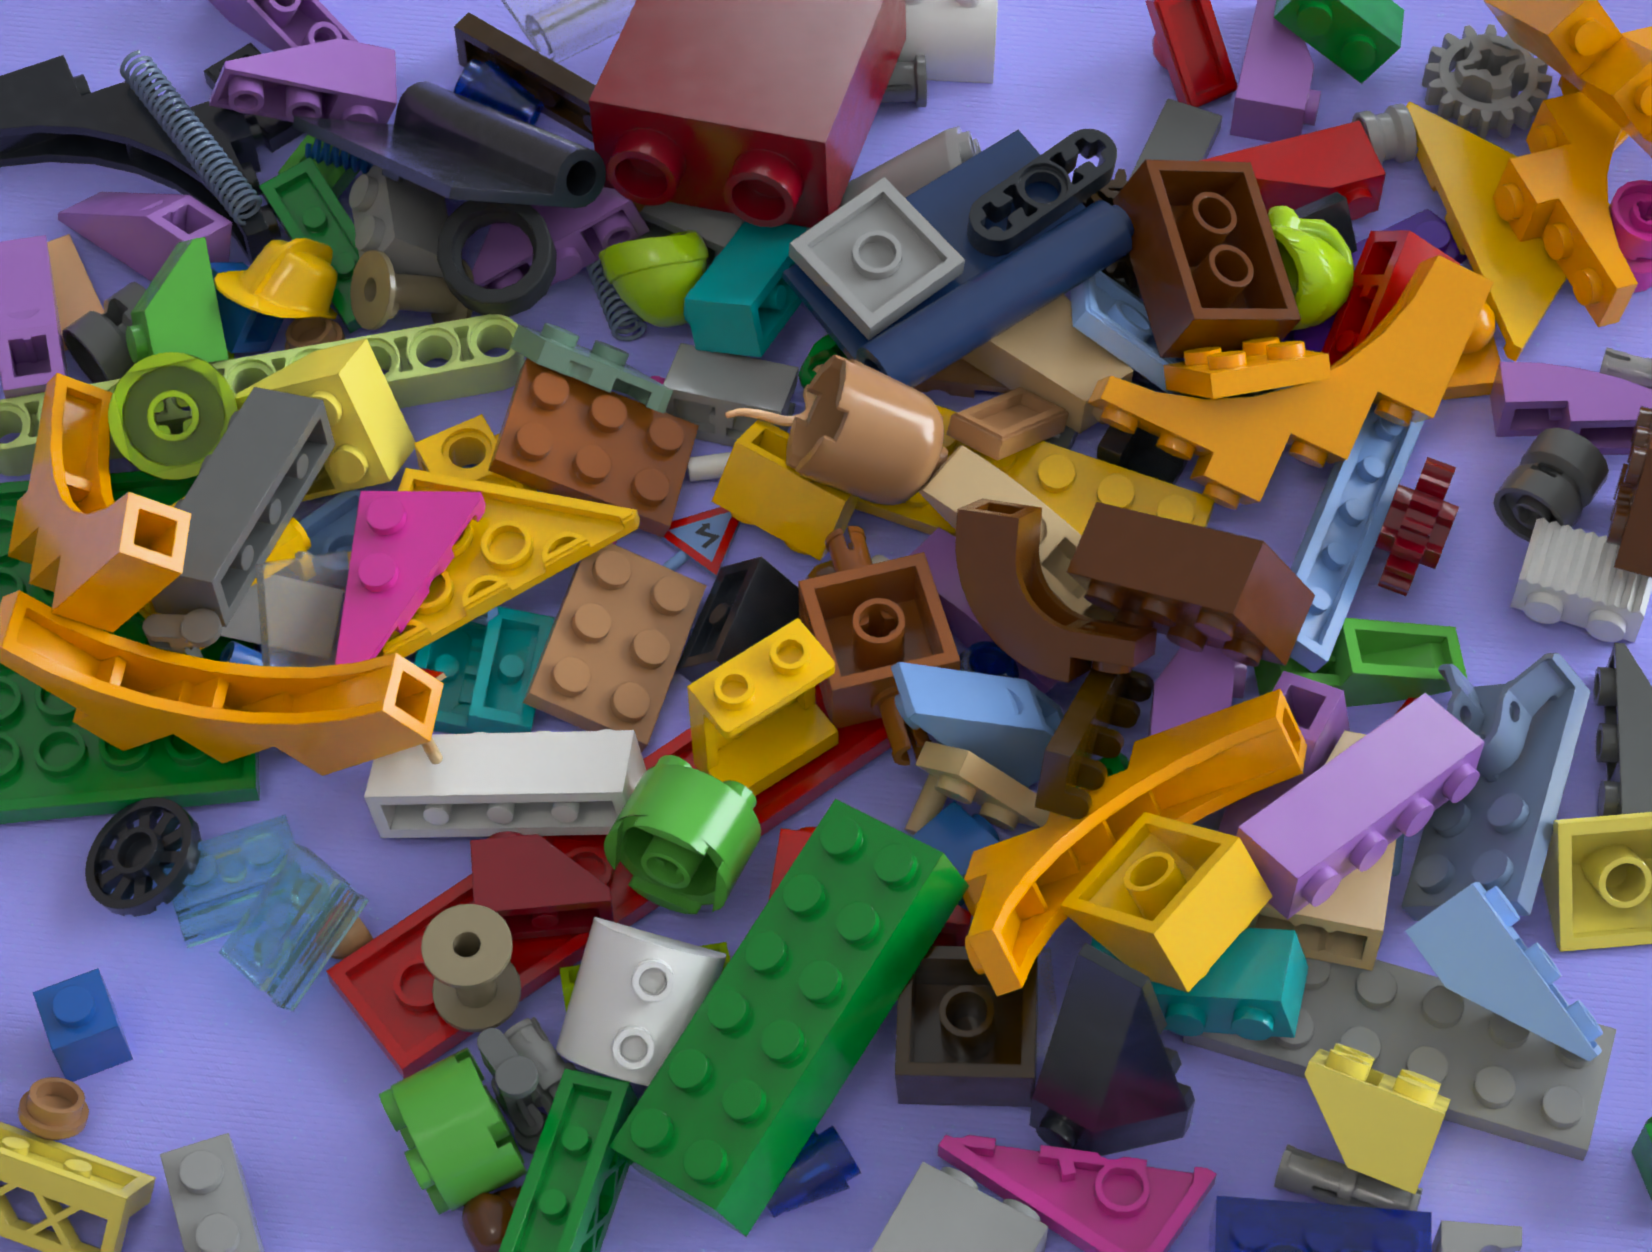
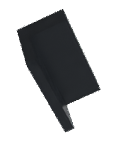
M762 556L721 567L679 660L676 671L693 683L797 619L799 616V588Z

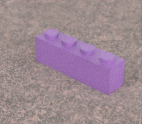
M1424 693L1238 827L1236 836L1240 837L1273 896L1268 903L1287 920L1309 903L1314 907L1321 905L1334 893L1340 881L1355 869L1363 872L1371 868L1381 858L1390 843L1402 834L1411 837L1418 833L1430 820L1433 812L1448 800L1452 803H1457L1464 799L1474 788L1480 777V773L1476 768L1485 741L1429 695Z

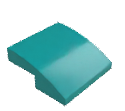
M497 606L498 615L488 621L487 626L470 621L419 649L414 665L424 669L443 672L446 675V678L441 681L444 685L433 731L452 734L531 732L536 708L522 702L554 624L555 617Z

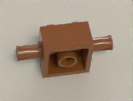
M848 526L851 542L848 543L847 547L842 528L831 532L825 539V545L830 553L836 573L798 581L799 619L835 662L834 674L819 683L830 722L838 729L882 718L892 749L891 754L894 763L908 766L910 765V758L907 750L911 749L912 746L917 762L925 742H932V740L929 739L928 733L923 729H912L898 712L895 696L899 694L891 666L897 662L960 670V658L925 552L873 564L866 544L864 530L858 526Z

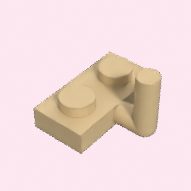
M928 741L925 742L915 765L929 773L904 829L908 833L914 835L939 814L947 797L965 804H971L974 801L982 806L979 815L984 817L989 823L1005 830L1014 831L1018 823L1038 828L1043 827L1047 823L1050 812L1034 807L1037 793L969 750Z

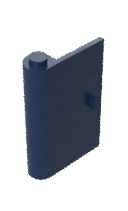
M1018 129L905 197L965 259L964 271L872 339L868 340L797 264L783 271V279L848 359H854L914 388L1129 254L1132 250L1131 237L1134 234V227L1131 219L1120 206H1111L1109 203L1099 200L1088 207H1085L1082 203L1009 254L988 256L977 251L970 244L967 237V225L972 204L979 197L1040 156L1038 151ZM1034 182L1025 188L1027 195L1039 203H1049L1059 197L1057 189L1047 182ZM1012 202L1011 213H1013L1014 211H1016L1013 202ZM1009 216L998 223H994L989 218H986L984 227L989 230L991 227L997 226L1004 232L1006 231Z

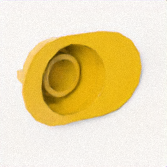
M296 238L290 242L272 240L264 247L247 270L226 271L218 273L214 278L216 289L226 298L262 314L279 318L323 317L327 319H336L338 315L330 307L338 273L331 265L333 250L325 243L307 238Z

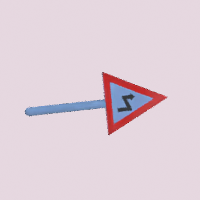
M722 507L672 521L664 537L659 538L676 549L678 553L662 566L675 571L686 561L691 560L716 578L724 564L741 522Z

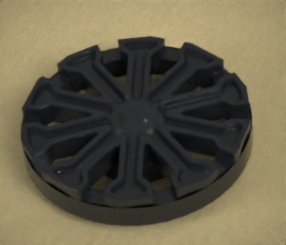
M147 798L123 808L104 825L90 848L86 861L85 877L91 895L109 911L122 916L132 915L136 917L148 915L156 911V906L162 902L169 904L186 887L183 884L188 874L193 875L199 864L200 851L198 850V843L202 839L198 823L180 805L166 798ZM139 819V826L134 827L133 822ZM115 839L117 843L114 849H111L110 846ZM110 866H114L112 869H110V870H108L107 872L101 874L102 871L106 870V869L109 868ZM172 868L169 874H167L164 869ZM153 880H154L155 883L157 884V886H156L154 889H152V888H153Z

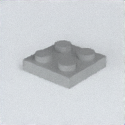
M885 177L789 244V257L868 340L961 275L965 264V259Z

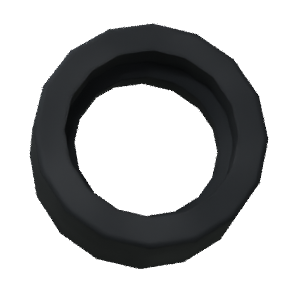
M466 201L447 217L438 236L437 261L450 292L465 308L481 315L502 314L510 317L532 308L547 294L556 275V248L544 218L531 205ZM493 223H509L519 227L529 237L533 247V259L528 272L517 283L502 289H486L475 284L465 274L462 266V249L466 240L478 229Z

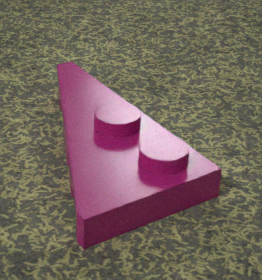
M360 491L335 665L356 663L376 658L394 630L402 633L429 594V587L433 579L443 573L454 558L453 545L472 519L479 522L485 513L486 504L481 492Z
M945 1135L938 1144L939 1157L1003 1199H1013L1027 1205L1039 1215L1040 1222L1084 1252H1168L1214 1186L1217 1175L1208 1168L1195 1167L1193 1173L1147 1167L1146 1159L1131 1157L1107 1159L1096 1152L1041 1145L1040 1151L995 1145L996 1138L967 1135L962 1138Z

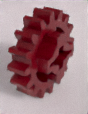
M1427 457L1415 490L1400 484L1398 485L1375 547L1390 552L1378 586L1406 596L1419 564L1433 569L1436 568L1459 506L1444 501L1456 467Z

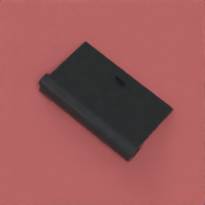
M427 81L413 84L402 94L396 109L394 125L294 116L292 128L382 168L383 176L397 182H403L404 179L409 180L448 199L580 208L586 207L596 200L602 192L606 181V167L603 158L596 151Z

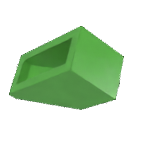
M201 237L179 242L130 313L132 326H127L126 342L130 357L134 363L151 355L165 352L193 355L208 363L229 359L206 239Z

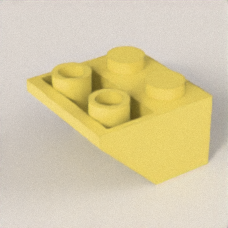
M367 338L313 351L242 390L235 396L238 410L241 409L254 387L324 401L335 446L302 502L391 482L415 449L413 435Z
M1335 1043L1334 1048L1330 1049V1052L1319 1049L1309 1060L1304 1075L1347 1168L1416 1194L1451 1099L1438 1094L1441 1084L1429 1077L1406 1069H1401L1397 1078L1372 1069L1374 1057L1346 1045Z

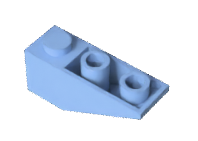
M1480 882L1472 883L1405 930L1447 989L1589 1062L1602 1052L1595 1039L1603 1034L1602 1029L1579 999L1571 1005L1566 1002L1553 984L1554 981L1562 977L1561 973L1539 943L1536 942L1527 948L1512 927L1513 924L1520 920V917L1497 886L1486 891Z

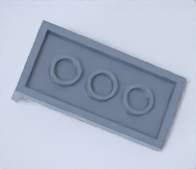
M1559 653L1543 655L1514 680L1508 681L1506 684L1474 687L1455 665L1442 664L1438 671L1449 683L1452 692L1447 711L1485 741L1476 768L1480 773V777L1474 788L1464 799L1457 803H1452L1448 800L1433 812L1430 820L1424 826L1401 908L1414 921H1419L1470 884L1480 882L1486 891L1497 886L1519 916H1530L1553 833V823L1558 815L1591 691Z

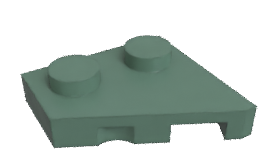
M549 323L544 324L541 332L518 325L510 348L536 364L610 393L611 390L627 394L643 403L647 408L665 413L673 390L626 364L629 353L595 340L592 350L576 345L579 339L578 335Z

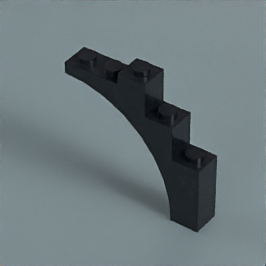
M64 55L0 76V168L57 162L95 164L139 174L175 189L183 195L192 196L231 221V235L238 242L250 264L253 263L270 241L281 238L277 220L269 204L261 206L253 216L241 219L246 221V226H241L234 222L229 212L220 204L214 193L210 191V188L201 179L200 175L196 173L195 169L186 160V157L182 155L181 151L172 142V139L168 137L167 133L126 81L91 93L84 74L72 76ZM147 74L141 81L148 78L149 74ZM150 81L145 87L150 86L152 84V81ZM170 97L164 99L159 105L165 103ZM209 101L190 107V110L195 112V116L204 124V127L209 130V134L223 148L228 158L233 161V165L237 166L238 171L252 185V189L257 192V195H262L256 173L261 172L256 148L265 145L256 116L254 114L243 115V113L234 110L209 106ZM172 103L171 105H169L165 110H167V109H169L170 107H172V106H173V103ZM184 115L177 118L174 122L180 120ZM186 121L185 123H183L179 128H181V127H183L184 125H186V124L188 123V121ZM191 127L190 129H188L184 134H186V133H188L190 130H192L193 127ZM196 133L195 135H193L189 140H191L192 138H194L198 133ZM201 139V140H199L198 142H196L195 145H197L198 143H200L203 139ZM207 145L204 146L203 148H201L198 152H200V151H202L203 149H205V148L207 147ZM255 201L253 206L250 207L248 210L241 212L238 215H244L246 213H249L251 210L255 208V206L257 205V201Z

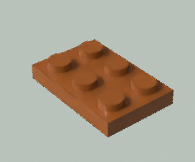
M526 358L520 369L488 471L548 494L636 509L640 518L638 528L663 538L671 526L699 425L666 412L661 413L647 408L643 403L612 391L610 393L573 377L536 364Z

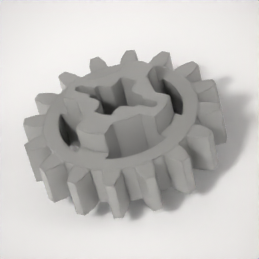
M1488 24L1485 34L1477 35L1476 31L1468 25L1464 26L1462 39L1447 33L1444 35L1442 47L1433 46L1431 48L1428 64L1425 65L1422 86L1427 88L1424 101L1426 105H1439L1437 115L1445 120L1453 117L1457 120L1456 125L1465 130L1469 126L1476 127L1477 134L1482 139L1486 138L1489 129H1497L1503 138H1508L1512 124L1525 131L1530 128L1532 117L1537 115L1542 101L1548 99L1552 76L1546 75L1548 64L1540 58H1534V54L1513 42L1508 34L1505 37L1497 36L1495 25Z

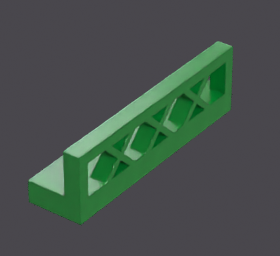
M564 1069L499 1252H600L630 1166L629 1163L609 1147L638 1103L630 1082Z

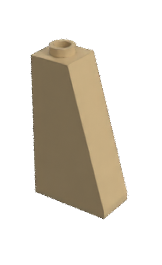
M1064 294L962 357V359L1010 390L1022 387L1066 409L1065 411L1069 412L1066 425L1079 434L1097 422L1106 424L1100 420L1103 410L1088 404L1098 380L1111 375L1132 382L1134 372L1126 363L1073 327L1071 301Z
M1344 730L1326 763L1366 736V734ZM1396 840L1387 846L1384 854L1371 868L1363 872L1355 869L1344 877L1334 893L1321 905L1314 907L1309 903L1287 920L1267 902L1247 928L1295 930L1306 958L1373 971L1384 932Z

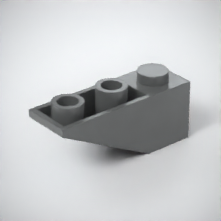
M1615 643L1607 666L1597 667L1594 678V704L1604 706L1605 723H1600L1597 729L1596 760L1607 765V781L1602 780L1599 787L1598 816L1652 812V686L1625 643Z

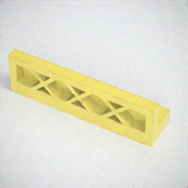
M0 1122V1181L6 1183L0 1186V1236L43 1252H121L129 1218L150 1203L156 1177L59 1142L42 1139L34 1133ZM17 1187L33 1192L47 1218L36 1224L18 1219L5 1193ZM60 1203L66 1204L68 1207L63 1209ZM82 1210L107 1219L101 1249L81 1242L68 1216ZM49 1226H52V1228L54 1229L55 1232L50 1231V1230L45 1229V1228H47V1227H49Z

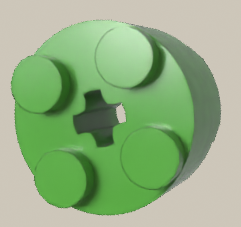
M662 756L656 766L648 769L642 775L607 834L604 842L606 858L614 870L619 862H621L633 874L628 885L639 895L661 907L683 914H697L702 905L713 904L712 912L719 910L724 906L760 841L761 828L758 818L753 811L757 803L756 797L751 790L739 782L731 780L722 782L705 772L692 768L689 763L677 756Z
M468 1048L391 1085L390 1089L379 1094L380 1101L396 1132L400 1130L409 1149L404 1152L408 1164L421 1189H426L439 1215L448 1210L454 1211L464 1206L472 1198L482 1193H490L526 1175L528 1171L496 1100L493 1099L487 1086L482 1084L485 1078Z

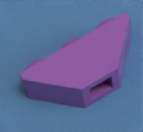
M603 187L596 200L586 207L566 208L531 205L544 218L557 251L556 275L550 286L559 281L572 278L582 268L600 259L598 256L599 252L607 247L635 240L650 231L633 201L628 200L611 188ZM509 223L491 224L472 269L475 284L486 289H502L517 283L528 272L532 264L533 247L529 237L519 227Z

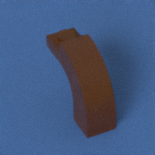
M982 498L957 509L955 553L962 589L974 616L984 631L1011 658L1038 674L1069 683L1091 670V666L1093 669L1105 673H1128L1132 671L1133 667L1155 655L1157 629L1086 617L1071 610L1053 593L1044 577L1040 564L1039 545L1042 507Z

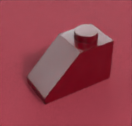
M504 831L495 833L487 839L470 840L474 904L488 907L498 913L507 923L512 940L590 933L594 917L614 922L610 888L540 835H523L518 832Z

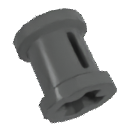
M916 55L913 61L896 63L881 103L915 102L917 107L927 106L925 55Z

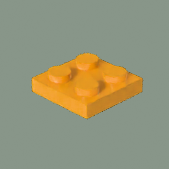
M1265 337L1243 341L1242 351L1222 352L1221 347L1191 349L1184 351V362L1163 365L1166 390L1210 399L1331 379L1328 353L1305 350L1304 341L1280 342L1279 337Z

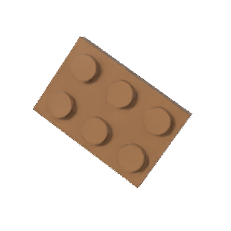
M613 543L580 560L576 565L522 703L586 731H599L603 729L616 731L634 730L642 753L649 743L706 585Z

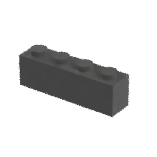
M254 387L241 409L232 414L227 431L213 453L207 455L203 460L199 475L185 498L179 500L174 508L191 513L183 572L152 599L156 613L187 615L192 610L207 608L218 615L222 627H227L335 446L323 400Z

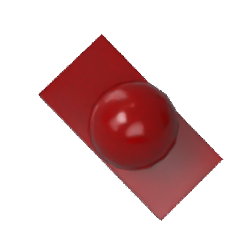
M1210 0L1145 1L1155 30L1152 39L1153 55L1158 63L1168 70L1178 102L1199 107L1237 90L1238 85Z

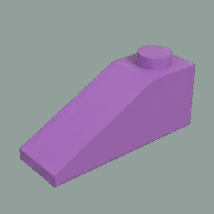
M1257 0L1236 91L1230 135L1275 142L1301 135L1303 124L1315 126L1321 91L1310 89L1314 63L1305 41L1273 18L1276 0Z

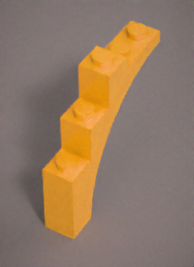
M1483 0L1513 42L1540 58L1571 82L1617 123L1652 158V51L1624 37L1598 0Z
M1652 26L1622 33L1624 37L1652 51ZM1561 75L1558 85L1563 96L1542 101L1526 138L1531 154L1508 160L1493 195V200L1495 201L1499 216L1509 223L1520 242L1539 237L1542 238L1548 255L1553 260H1556L1573 287V292L1578 302L1585 306L1596 325L1602 327L1620 321L1638 284L1618 246L1608 209L1607 174L1613 152L1629 135L1592 100Z
M1440 255L1420 262L1397 304L1362 343L1330 367L1331 379L1293 385L1286 389L1255 397L1201 399L1156 392L1110 375L1098 380L1088 404L1103 410L1100 420L1116 429L1134 434L1137 427L1158 436L1159 439L1156 446L1173 456L1190 461L1193 454L1198 455L1199 458L1189 479L1205 486L1202 493L1203 496L1214 500L1216 504L1237 510L1239 503L1248 505L1261 501L1286 443L1291 445L1288 452L1289 455L1308 465L1323 468L1325 462L1332 464L1348 459L1372 403L1377 404L1374 412L1378 416L1408 427L1411 421L1416 423L1434 418L1494 282Z
M56 373L46 384L28 491L17 501L8 557L32 564L29 584L54 592L51 613L113 633L182 574L191 513L131 492L114 501L109 470L110 429L108 423V408L113 393Z
M20 590L3 596L1 600L0 663L75 707L74 723L122 751L174 734L222 764L271 747H276L324 776L431 741L444 683L398 653L356 663L317 667L257 666L214 661L162 650L51 613L52 607Z
M1281 688L1135 741L1127 769L1108 776L1099 789L1090 790L1078 787L1085 790L1092 798V806L1085 817L1074 819L1050 812L1047 823L1043 827L973 851L964 878L969 887L963 895V899L973 916L969 933L965 938V947L972 967L979 975L986 974L996 996L1023 988L1034 960L1056 929L1068 918L1060 904L1144 812L1193 824L1205 816L1255 792L1303 774L1307 744Z

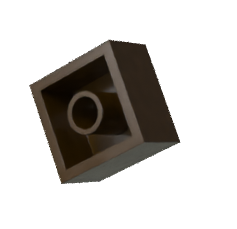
M965 946L930 947L898 998L895 1081L898 1104L1031 1107L1032 1097L1036 1088L1038 956L1034 960L1023 988L996 996L986 974L979 975L972 967Z

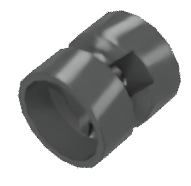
M136 282L129 283L104 301V313L100 314L95 311H89L62 330V337L66 347L80 369L92 383L121 379L135 364L128 351L126 328L127 326H132L130 313L146 291L143 286Z
M1562 428L1545 429L1536 437L1521 458L1520 465L1510 473L1495 494L1493 504L1496 514L1508 529L1530 542L1536 519L1545 518L1549 523L1557 521L1561 526L1570 525L1573 528L1581 517L1583 508L1591 503L1607 480L1609 469L1606 459L1589 440L1571 430Z

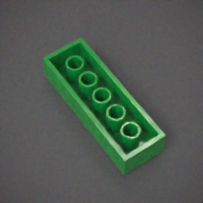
M835 799L609 1147L643 1176L747 1237L968 889L969 885L946 855Z

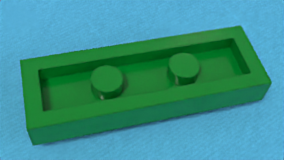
M309 157L259 185L265 201L271 206L274 215L291 241L296 238H307L325 243L332 248L333 258L331 265L337 271L338 279L331 304L351 334L361 328L353 314L350 294L353 272L359 260V252L355 245V226L314 161Z

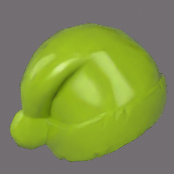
M1288 206L1272 207L1268 212L1269 221L1301 317L1299 323L1292 330L1310 328L1322 324L1343 306L1352 289L1354 264L1351 251L1338 230L1326 221L1299 218L1295 211Z
M686 230L665 237L626 241L611 245L599 252L598 256L602 264L604 277L609 284L614 286L620 298L639 318L647 323L664 328L681 326L687 323L684 317V298L707 270L706 259L708 258V250L702 236L696 230Z

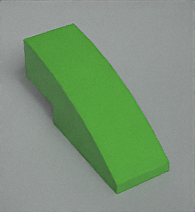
M1345 618L1329 661L1315 673L1289 657L1286 666L1260 660L1259 665L1254 667L1259 696L1272 692L1283 671H1287L1344 690L1346 707L1407 700L1408 698H1418L1424 693L1430 696L1451 691L1449 683L1438 671L1442 664L1455 665L1467 678L1456 627Z

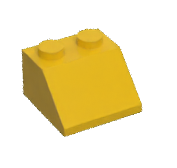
M1144 812L1066 897L1060 906L1066 916L1124 964L1148 976L1150 981L1189 993L1198 981L1208 973L1211 966L1239 934L1250 925L1253 918L1273 896L1240 837Z

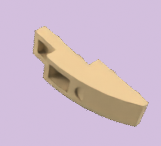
M962 445L951 454L918 491L955 530L957 509L982 498L1042 507L1039 556L1042 572L1049 587L1057 598L1071 610L1086 617L1113 621L1114 616L1109 611L1093 605L1084 598L1086 590L1066 572L1082 535L1040 499L987 460Z

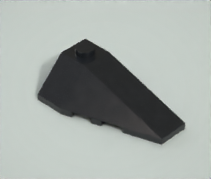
M1087 943L1083 945L1078 953L1032 1097L1029 1125L1036 1129L1038 1136L1049 1146L1096 1152L1100 1156L1183 1138L1190 1127L1195 1098L1190 1086L1177 1082L1175 1075L1182 1065L1178 1052L1164 1047L1160 1035L1167 1023L1150 978Z

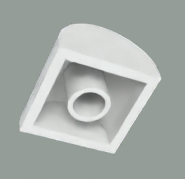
M905 0L906 41L897 62L913 61L916 55H925L927 80L993 84L998 0Z
M594 917L556 1051L569 1061L590 1070L624 1081L649 1086L721 975L726 954Z

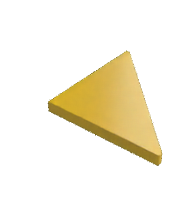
M1409 101L1406 107L1410 112L1415 127L1418 147L1416 156L1431 189L1438 191L1447 211L1445 220L1460 254L1467 255L1475 273L1494 282L1485 302L1493 310L1495 320L1505 339L1506 344L1503 349L1507 358L1516 362L1567 280L1556 260H1553L1548 255L1541 237L1520 242L1509 223L1503 220L1497 212L1493 195L1508 160L1518 156Z
M405 468L397 491L481 492L486 504L485 513L479 522L473 519L469 522L452 547L454 553L452 561L443 573L433 579L429 587V594L402 633L394 630L376 657L398 653L405 658L637 530L640 523L638 511L636 509Z

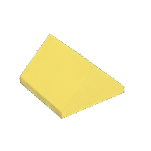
M1652 812L1554 820L1553 833L1541 877L1556 946L1559 951L1652 944Z

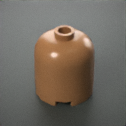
M833 355L821 366L808 386L807 392L817 395L806 421L798 417L794 418L786 447L787 466L794 468L802 477L881 505H896L908 501L918 493L948 457V450L943 447V417L932 399L922 392L854 359L847 360L838 355Z

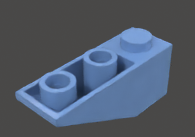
M897 662L891 666L899 694L895 696V704L903 720L912 729H923L933 736L938 744L969 750L1027 788L1039 781L1045 748L1064 717L1059 704L1025 679Z

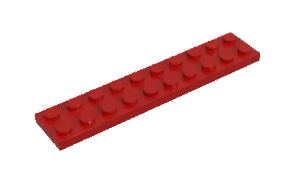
M818 683L815 685V703L829 719ZM882 718L838 728V744L756 795L757 803L753 811L760 824L761 836L890 749L891 746ZM691 727L645 757L643 760L646 770L656 766L660 757L665 755L677 756L689 763L692 768L697 769L693 760ZM607 835L541 836L610 888L615 923L630 927L659 907V905L639 895L628 885L633 874L621 862H619L615 870L610 865L604 851V842ZM472 874L326 970L331 985L403 1079L417 1073L475 1033L462 1031L450 1026L437 1012L432 993L435 978L426 968L421 951L424 932L429 923L439 913L453 906L474 904ZM589 933L512 940L513 948L510 962L514 965L520 977V1001L560 975V968L573 966L582 960Z

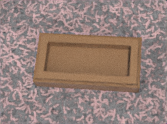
M1019 387L951 415L946 435L998 461L1064 432L1069 412Z

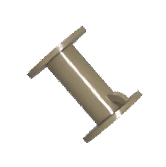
M369 250L365 252L355 266L351 281V305L356 321L364 329L377 330L381 328L388 319L394 318L399 310L429 312L434 324L470 318L473 311L465 308L450 292L444 277L394 273L389 257L382 251ZM462 259L465 274L474 282L469 265Z
M461 904L450 907L439 913L429 923L422 938L421 951L423 961L430 974L435 978L432 993L436 1010L450 1026L466 1032H482L485 1029L500 1026L513 1015L521 998L520 977L516 968L510 962L513 948L510 929L505 920L488 907L477 904Z

